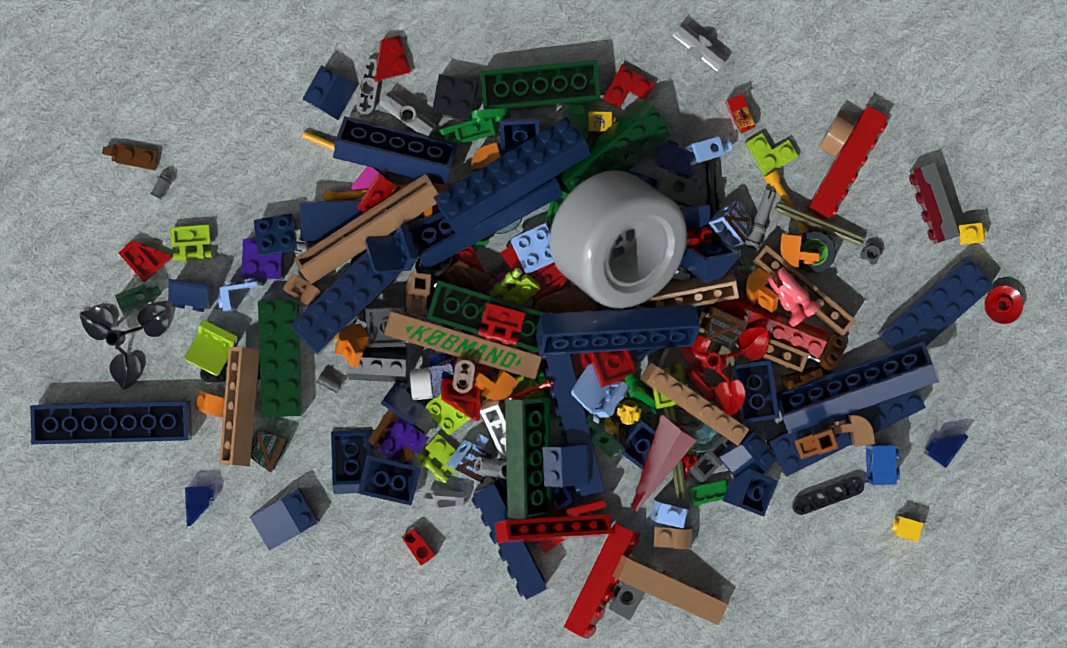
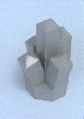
M443 487L441 490L426 493L423 499L425 503L436 504L435 509L437 512L462 511L464 492Z

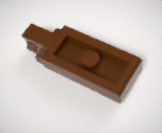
M114 144V148L103 146L102 154L112 156L111 161L154 171L159 153L158 151L123 144Z

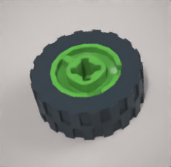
M809 230L802 234L801 250L820 252V260L815 261V264H805L803 260H800V269L808 273L817 274L830 268L836 257V247L832 238L820 230Z

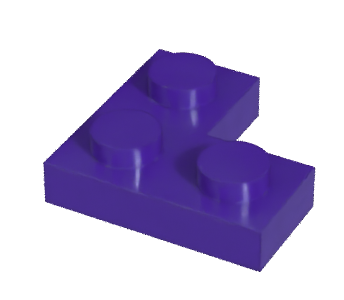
M399 417L378 450L395 461L405 445L419 454L429 437Z

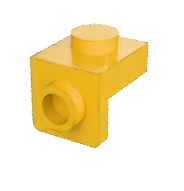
M982 223L957 226L960 234V245L984 242L986 228L982 226Z

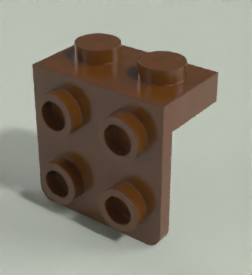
M388 409L368 441L379 448L399 416ZM415 424L412 425L426 435V432L423 431L421 428H419ZM405 445L396 460L407 464L415 452Z

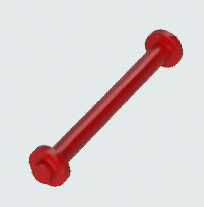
M548 378L547 382L502 399L501 403L505 405V399L519 398L547 386L552 388L554 381Z

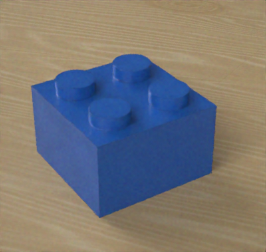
M890 443L865 445L867 483L872 485H897V480L900 479V470L896 465V460H899V449H896V445Z

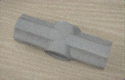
M684 23L672 35L675 40L687 48L689 54L699 61L702 60L716 73L728 60L713 48V45L705 37L697 35Z
M388 92L379 104L420 135L430 136L436 128L434 123L391 92ZM405 111L413 112L411 120L403 119Z
M478 457L475 461V474L507 479L506 461ZM503 466H505V472H504V473L502 472Z

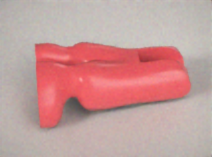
M783 267L778 270L780 279L775 274H772L767 280L775 293L779 295L783 308L786 311L792 312L789 324L794 327L806 317L814 314L822 306L819 302L810 300L809 293Z

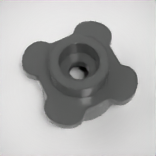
M868 242L865 245L864 251L860 253V258L868 260L871 265L877 264V259L883 254V250L874 246L872 242Z

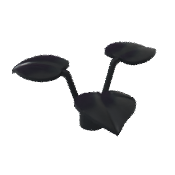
M152 305L143 308L137 316L138 322L142 326L127 331L110 329L114 324V318L112 313L105 308H93L79 313L81 323L91 338L95 340L105 339L108 345L115 346V349L123 354V356L114 357L109 366L111 376L123 390L131 387L137 381L142 368L137 356H127V353L120 347L126 340L125 335L142 329L150 337H159L164 334L168 328L170 311L166 307Z

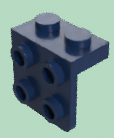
M292 213L254 220L257 249L260 256L290 252L297 249L295 234L297 226Z
M400 225L394 236L369 237L365 240L367 252L375 273L410 271L418 260V251L414 247L413 236L409 232L407 225Z

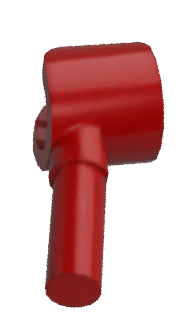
M685 454L682 458V462L685 464V480H687L690 465L693 466L697 462V457L692 454L690 456Z

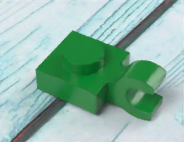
M628 393L625 400L636 402L638 404L637 408L642 409L643 420L649 422L650 418L646 416V412L650 411L655 415L656 409L646 405L636 397H630Z

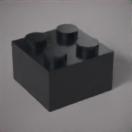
M439 74L432 115L467 122L471 121V111H473L478 86L477 81Z

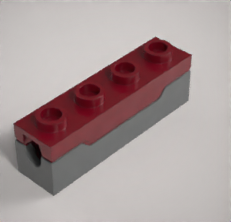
M934 162L911 170L909 181L912 186H915L917 192L915 193V199L918 204H921L923 210L921 216L924 223L927 222L929 228L927 234L930 241L937 244L960 236L936 163Z

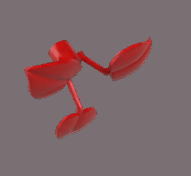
M754 327L743 331L737 340L738 346L742 349L738 352L723 355L708 353L706 351L711 340L703 336L696 337L693 347H680L685 359L692 367L716 369L717 373L726 379L727 383L722 382L716 387L714 398L718 406L728 415L735 414L742 407L746 398V389L741 381L734 380L731 382L730 378L722 371L727 364L726 358L741 355L744 352L748 359L758 360L762 358L769 346V331L765 328Z

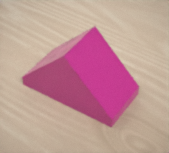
M367 166L352 184V190L368 189L377 174L382 177L384 176L374 168Z

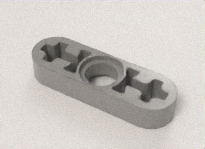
M375 59L366 60L362 68L356 104L357 110L362 115H370L375 108L379 81L375 82L372 78H365V75L369 76L370 73L367 66L374 63V66L377 67V60ZM373 70L372 77L376 75L377 70ZM366 82L374 84L372 92L368 93L363 90V85ZM362 94L373 96V99L368 98V105L371 107L367 108L366 111H363V108L360 107L361 104L365 103V97H361Z

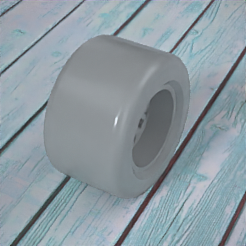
M607 171L586 179L565 198L552 224L550 235L551 254L559 271L597 302L614 308L631 307L643 303L656 295L676 273L686 248V223L681 210L670 198L639 177L624 171Z

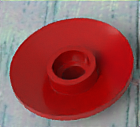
M997 286L985 298V312L996 323H1012L1019 318L1023 311L1022 296L1013 287ZM1001 301L1005 303L1003 309L999 307Z

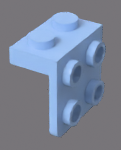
M546 223L511 239L524 272L527 274L554 262L550 248L551 227H547Z
M255 278L243 280L244 284H238L236 281L224 283V287H220L221 296H218L219 307L223 308V311L236 310L233 291L261 287L263 283Z
M588 364L571 393L593 416L595 415L598 418L610 417L615 412V407L624 397L628 386L623 381L601 388L593 365Z

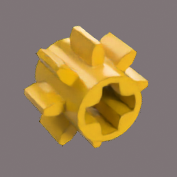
M626 400L618 407L616 416L621 417L622 423L631 425L639 420L642 409L637 408L638 404L636 402Z

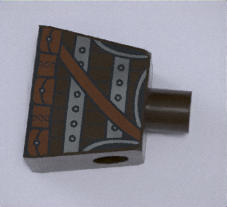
M711 306L703 333L704 338L711 340L706 352L718 354L722 346L731 349L746 328L748 322Z

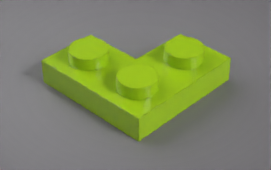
M763 133L745 143L764 176L798 157L789 140L772 149Z

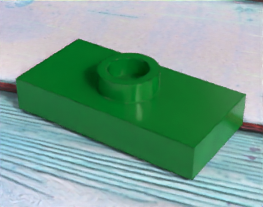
M726 479L689 486L688 492L691 506L723 500L728 488Z

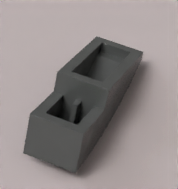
M721 435L697 458L695 465H690L689 472L700 483L705 481L723 464L718 456L732 441Z

